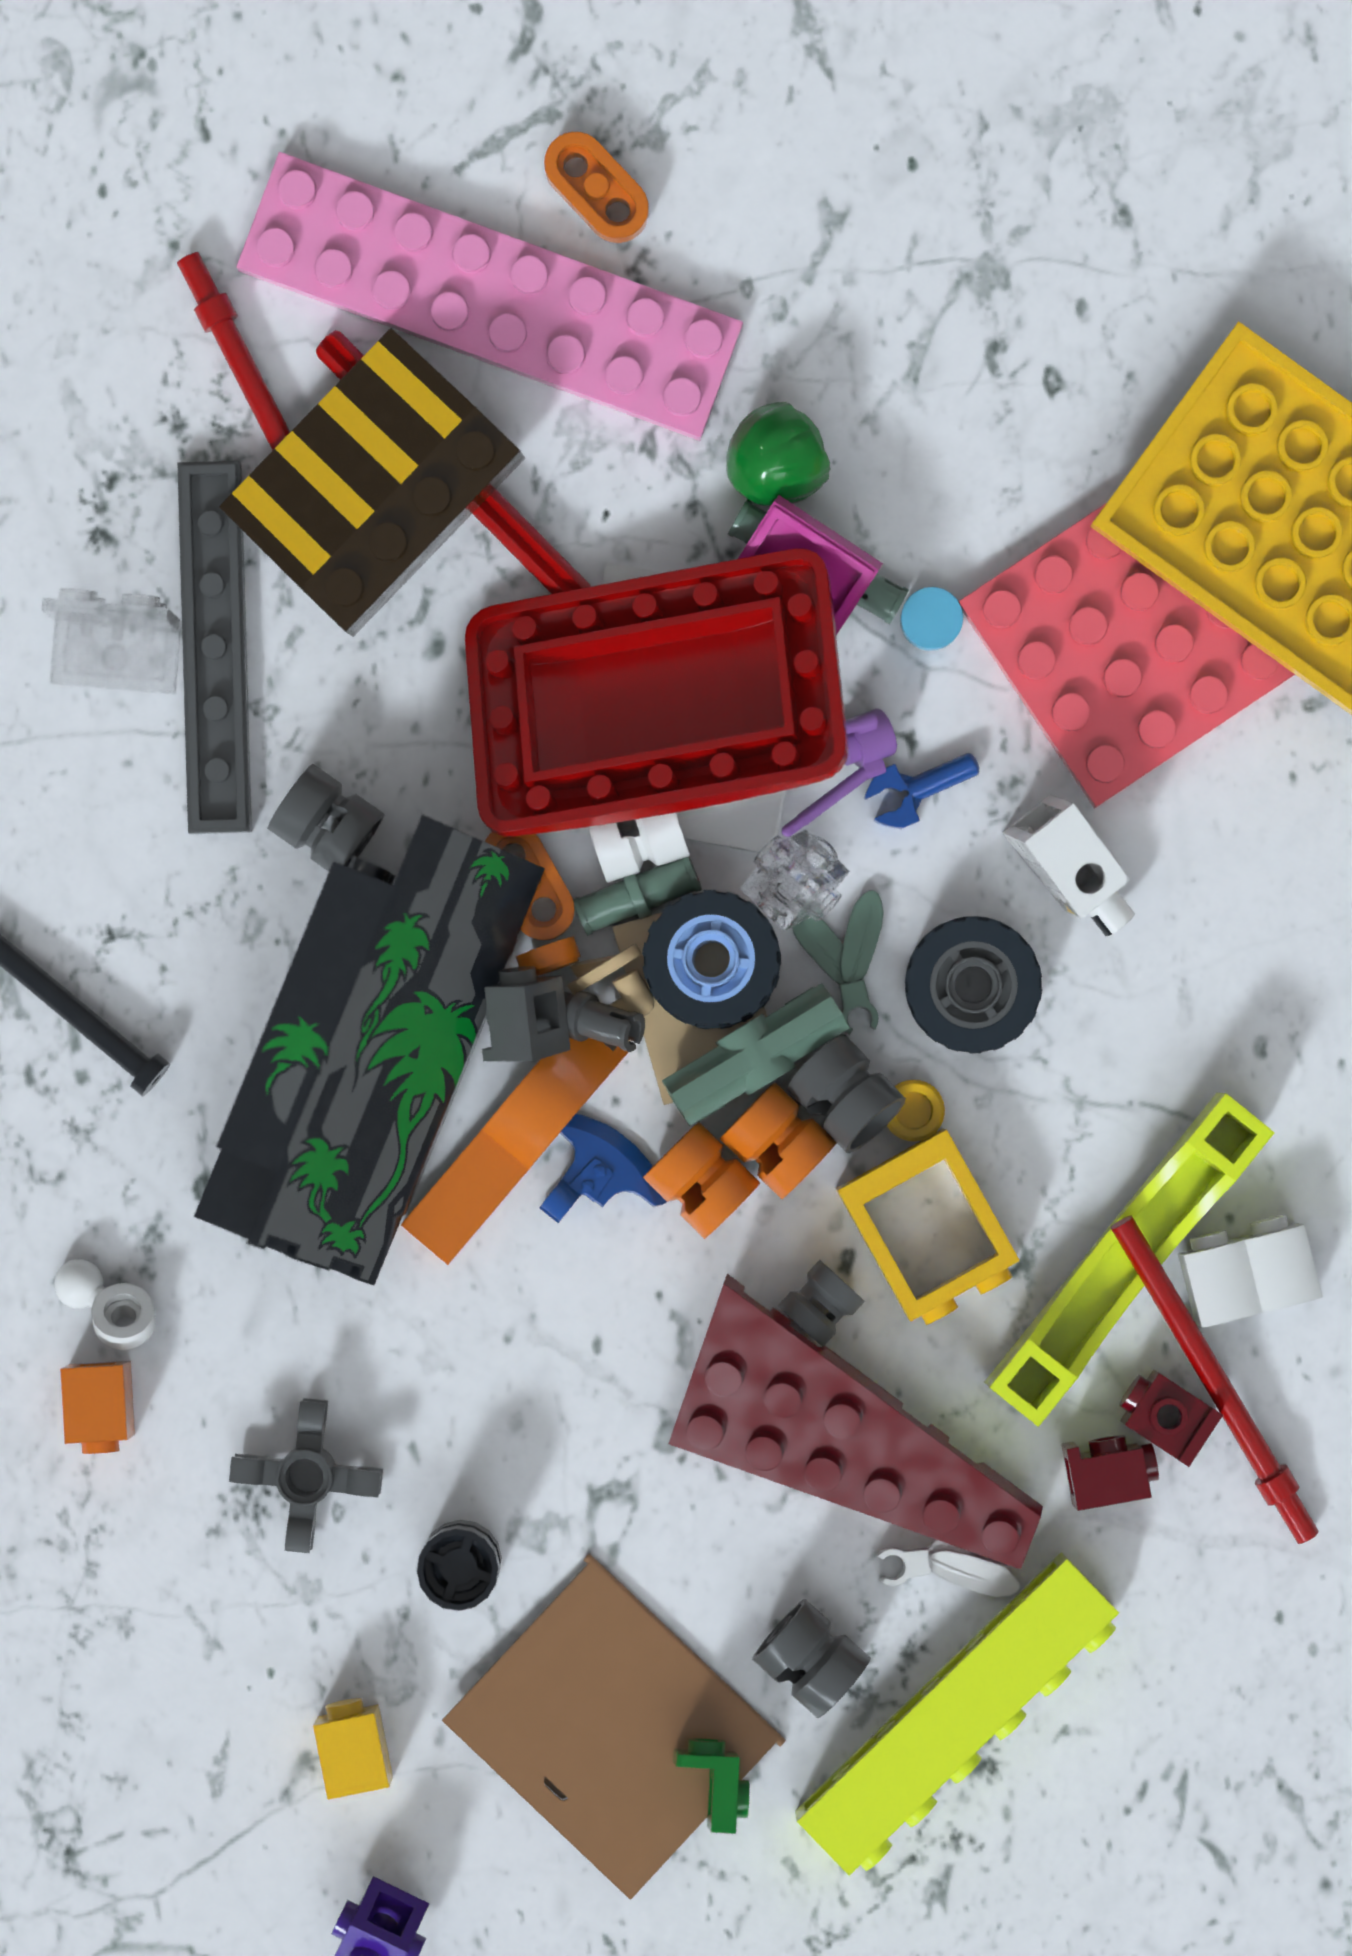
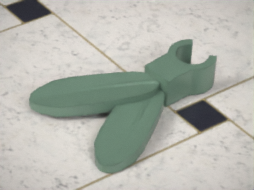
M874 890L863 894L854 905L843 944L817 913L804 907H795L790 913L793 934L800 945L834 982L840 985L843 1005L842 1014L850 1028L845 1031L847 1035H850L853 1031V1028L848 1023V1014L853 1009L862 1008L869 1012L872 1020L870 1028L873 1030L876 1029L879 1020L876 1008L869 1001L865 981L862 980L873 958L884 915L881 898Z

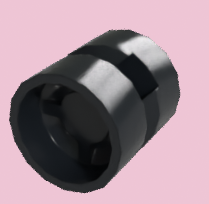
M456 1520L443 1524L432 1532L419 1555L417 1576L421 1589L430 1601L443 1609L461 1611L476 1607L488 1598L497 1583L502 1561L499 1544L488 1529L476 1522Z

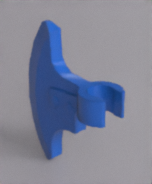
M575 1114L560 1132L572 1144L574 1162L539 1207L557 1223L561 1221L581 1195L587 1196L601 1207L614 1195L622 1192L634 1193L653 1207L667 1203L643 1178L653 1165L635 1144L616 1129L585 1115Z

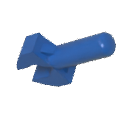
M966 753L913 777L899 773L896 764L886 767V773L872 779L866 790L864 800L874 797L886 789H893L897 792L907 791L908 796L904 797L899 809L874 818V822L883 826L903 829L920 821L916 811L923 799L977 776L980 771L979 764L971 753Z

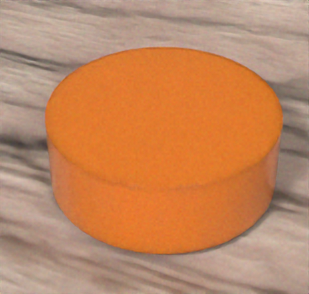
M572 936L516 956L519 967L535 966L537 976H541L578 962V958L581 955L575 938Z

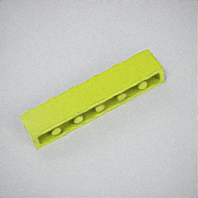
M1061 1552L795 1810L797 1823L849 1876L860 1865L865 1871L870 1870L891 1849L892 1843L888 1838L904 1822L913 1827L934 1808L937 1800L932 1795L949 1778L957 1784L975 1769L982 1759L977 1751L994 1735L999 1740H1003L1021 1724L1027 1715L1021 1709L1039 1691L1044 1697L1054 1692L1071 1673L1067 1664L1083 1648L1092 1653L1113 1634L1116 1626L1111 1621L1119 1612Z

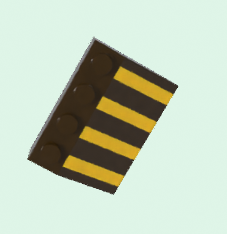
M390 328L228 496L219 508L346 633L354 637L524 461L525 457L521 450L400 335Z

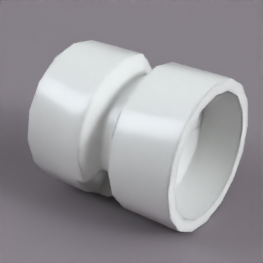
M677 812L588 827L607 883L640 873L643 861L646 860L661 866L690 856ZM635 826L638 827L640 835L623 837L622 834L629 832Z

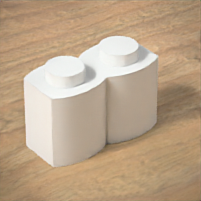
M1280 1215L1250 1223L1252 1234L1237 1239L1228 1240L1226 1230L1190 1238L1192 1249L1178 1253L1194 1321L1197 1326L1205 1328L1322 1298L1305 1225L1298 1223L1288 1225L1286 1215Z

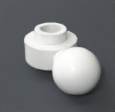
M84 1259L71 1260L58 1270L54 1280V1288L58 1298L71 1308H92L91 1315L94 1331L103 1344L114 1349L127 1350L140 1346L152 1335L156 1323L154 1305L150 1295L143 1288L130 1283H118L105 1288L104 1278L100 1269L94 1263ZM123 1317L135 1320L133 1324L126 1327H118L114 1324Z

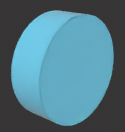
M927 587L913 593L905 602L900 615V625L906 639L915 647L926 651L940 650L950 645L958 636L963 624V612L958 600L950 592L938 587Z

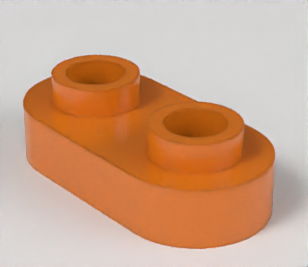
M568 132L557 137L549 145L544 159L548 182L600 238L612 243H623L636 238L643 231L649 216V205L645 192L595 138L583 132ZM572 158L584 160L588 166L587 171L580 177L569 176L564 170L568 160ZM613 203H623L629 208L630 214L624 221L614 222L607 217L606 211Z
M491 832L485 840L486 843L502 850L511 844L520 845L525 850V860L545 868L520 930L527 936L542 941L552 940L564 934L574 919V901L539 837L536 834L500 836ZM540 898H548L555 903L556 913L549 921H538L532 914L533 904Z

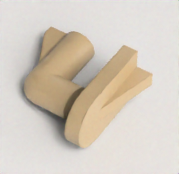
M635 943L616 955L576 962L570 967L577 979L567 986L572 994L575 995L577 992L586 989L634 960L642 953ZM637 969L612 981L621 998L609 1004L610 1006L629 1012L635 1011L643 1014V1016L648 1015L654 1008L653 995Z

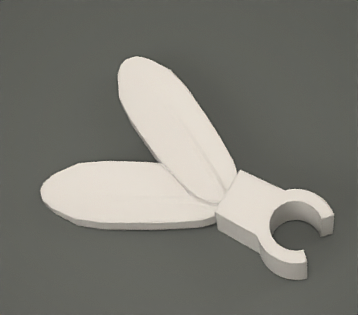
M936 1539L928 1548L901 1551L895 1547H887L881 1549L876 1554L882 1560L890 1555L899 1556L902 1560L903 1569L897 1577L887 1578L883 1576L880 1581L888 1586H899L909 1578L934 1573L936 1576L953 1584L992 1597L1011 1596L1017 1594L1020 1590L1018 1579L1007 1568L994 1562L968 1555L971 1553L970 1551Z

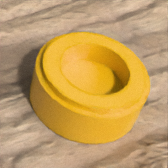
M905 1080L896 1084L895 1087L906 1100L899 1113L889 1122L887 1128L896 1137L912 1142L922 1141L934 1135L941 1127L945 1116V1106L940 1093L931 1084L921 1080Z

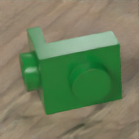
M688 1739V1749H674L673 1762L675 1766L710 1769L707 1827L711 1833L736 1834L737 1818L748 1817L750 1793L749 1780H739L740 1757L735 1751H725L726 1741Z

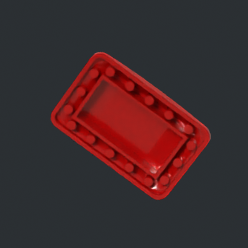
M793 548L491 605L477 612L466 627L465 651L477 808L483 823L491 832L500 836H520L611 824L776 793L832 778L843 768L848 758L849 746L830 575L824 560L816 552L806 548Z

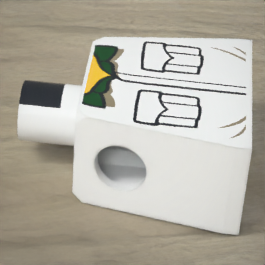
M1049 795L1003 832V835L1066 912L1080 919L1089 915L1105 936L1114 934L1134 917V911L1118 892L1130 880L1074 803ZM1086 865L1087 872L1085 878L1079 884H1076L1078 870Z

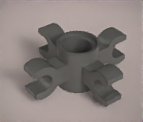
M303 1398V1401H300L296 1448L284 1459L236 1453L235 1457H231L229 1482L277 1486L281 1496L290 1503L284 1551L310 1553L314 1543L317 1503L324 1499L329 1492L365 1497H379V1494H381L383 1469L336 1465L329 1452L323 1449L328 1411L327 1400ZM300 1459H309L317 1463L323 1473L321 1487L311 1492L298 1489L290 1477V1469L293 1462Z

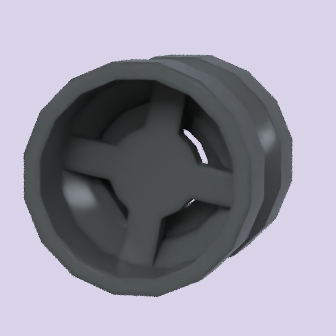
M819 1260L807 1273V1283L802 1289L790 1292L778 1306L823 1347L836 1334V1323L844 1315H853L865 1301L827 1265ZM812 1297H815L829 1310L826 1315L810 1301Z

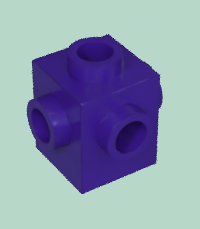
M373 1876L359 1905L347 1900L331 1934L342 1939L334 1956H419L426 1937L417 1934V1930L430 1903Z

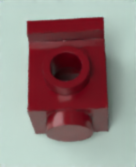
M1154 1369L1147 1379L1138 1375L1125 1392L1119 1404L1121 1408L1126 1410L1120 1422L1188 1467H1190L1223 1414ZM1165 1405H1174L1179 1411V1419L1172 1427H1162L1157 1421V1413Z
M1125 1435L1108 1436L1088 1441L1090 1451L1080 1453L1079 1447L1074 1442L1061 1444L1071 1501L1077 1511L1152 1498L1149 1482L1159 1480L1158 1465L1152 1443L1138 1445L1137 1443L1127 1444Z

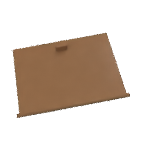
M589 1553L583 1559L587 1565L449 1711L442 1721L631 1900L707 1818L710 1769L676 1767L673 1762L674 1749H688V1739L692 1738L726 1741L725 1751H735L740 1757L739 1780H742L775 1743L781 1747L786 1739Z

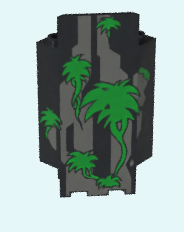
M423 814L397 877L387 869L352 856L348 867L333 861L216 1148L221 1149L194 1217L248 1239L246 1244L264 1250L268 1247L294 1260L328 1271L332 1269L355 1280L374 1286L401 1219L408 1212L485 1024L487 1005L484 987L500 983L498 971L508 968L519 941L517 939L518 933L545 868Z

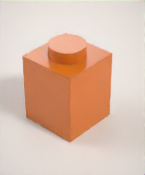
M131 1361L69 1364L61 1368L65 1444L81 1443L83 1454L120 1451L119 1441L128 1440L135 1435Z

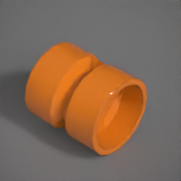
M773 1082L719 1139L744 1163L755 1160L759 1164L757 1176L783 1199L822 1161L837 1142L813 1118L801 1120L797 1117L799 1105L776 1082Z
M697 1122L643 1178L667 1202L679 1200L682 1203L680 1215L705 1239L759 1186L760 1182L737 1159L724 1160L721 1157L723 1145L700 1122Z

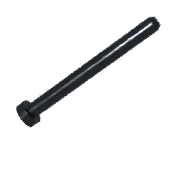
M0 934V966L133 1076L134 1080L130 1087L142 1097L145 1096L163 1077L170 1063L160 1054H156L151 1059Z

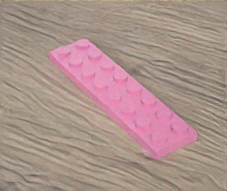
M282 152L278 153L236 266L241 273L701 441L743 327V322Z

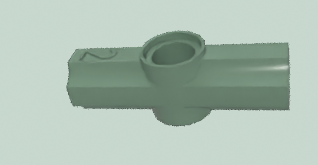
M823 983L785 1003V1006L765 1017L764 1014H761L715 1042L718 1047L663 1079L662 1083L687 1124L691 1126L695 1122H700L725 1107L728 1102L746 1092L747 1095H750L795 1068V1061L850 1028L835 1000Z

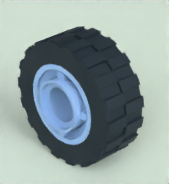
M703 890L702 893H689L681 896L679 901L672 905H667L661 911L662 914L656 922H652L642 952L644 956V966H642L644 976L655 1000L677 1020L708 1030L709 1028L733 1027L732 1025L752 1018L770 1000V996L774 988L777 987L780 978L781 952L779 941L767 917L750 901L748 902L740 898L739 895L730 892L723 893L716 892V890ZM709 943L723 945L727 948L730 955L727 969L716 977L703 976L695 967V956L698 950Z

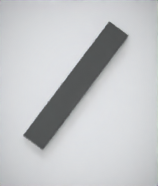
M240 461L178 462L188 833L252 832L243 531L219 508L228 496L242 483Z

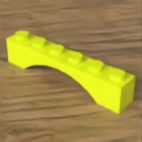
M1216 1093L984 1383L1039 1427L1078 1379L1108 1333L1144 1287L1143 1282L1112 1232L1111 1226L1127 1216H1133L1162 1265L1198 1221L1237 1181L1275 1132L1228 1094Z

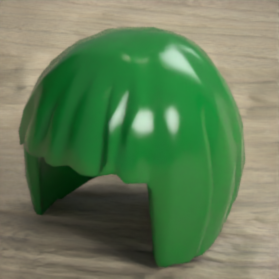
M787 402L766 404L750 412L740 422L732 435L726 455V473L733 487L749 501L763 506L771 507L779 495L792 504L807 499L828 481L829 471L831 470L819 429L809 417L796 410Z

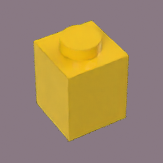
M353 1698L326 1705L327 1715L318 1716L313 1729L327 1800L389 1788L393 1774L379 1704L364 1707L362 1698Z

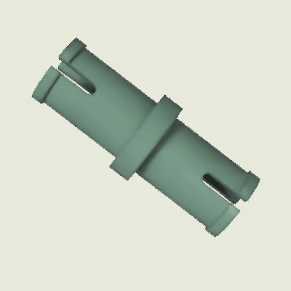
M688 856L639 874L636 873L624 877V880L580 898H573L581 925L586 935L589 936L597 930L637 914L640 919L652 915V908L694 891H701L702 886L693 863Z

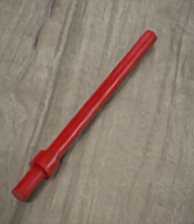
M199 252L191 253L180 259L177 265L198 304L194 308V312L205 333H213L273 451L290 433V430L234 322L238 315L227 293H219Z
M1127 1216L1111 1226L1112 1232L1217 1409L1223 1414L1224 1421L1257 1474L1258 1478L1255 1481V1485L1266 1504L1269 1506L1275 1505L1298 1544L1311 1540L1319 1533V1530L1296 1493L1300 1488L1299 1484L1286 1464L1279 1465L1133 1216Z

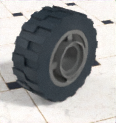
M964 916L938 925L918 943L907 966L905 993L913 1018L932 1040L957 1052L982 1053L1005 1047L1004 1045L1012 1040H1016L1024 1033L1023 1031L1029 1023H1032L1041 1001L1043 990L1042 973L1031 946L1013 928L987 917ZM976 966L983 968L991 978L990 992L981 1001H965L956 992V978L967 967Z

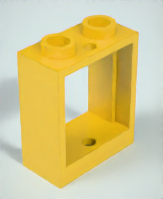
M947 1129L939 1130L931 1137L912 1145L835 1188L910 1322L921 1316L926 1325L933 1323L958 1308L954 1297L976 1286L980 1295L1013 1277L1008 1267L1020 1260ZM944 1160L996 1253L915 1298L865 1209L864 1204Z

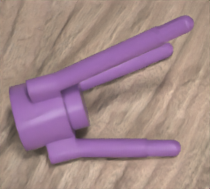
M876 708L846 720L849 748L848 758L844 765L855 764L859 769L784 825L781 831L782 835L785 837L792 836L866 780L886 773L883 759L896 753L897 742L890 720L881 709Z

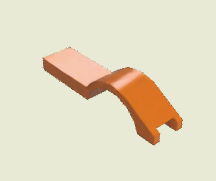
M569 1038V1051L540 1059L403 1221L401 1226L448 1265L629 1052L622 1050L620 1047H616L612 1051L603 1042L591 1038L582 1042Z

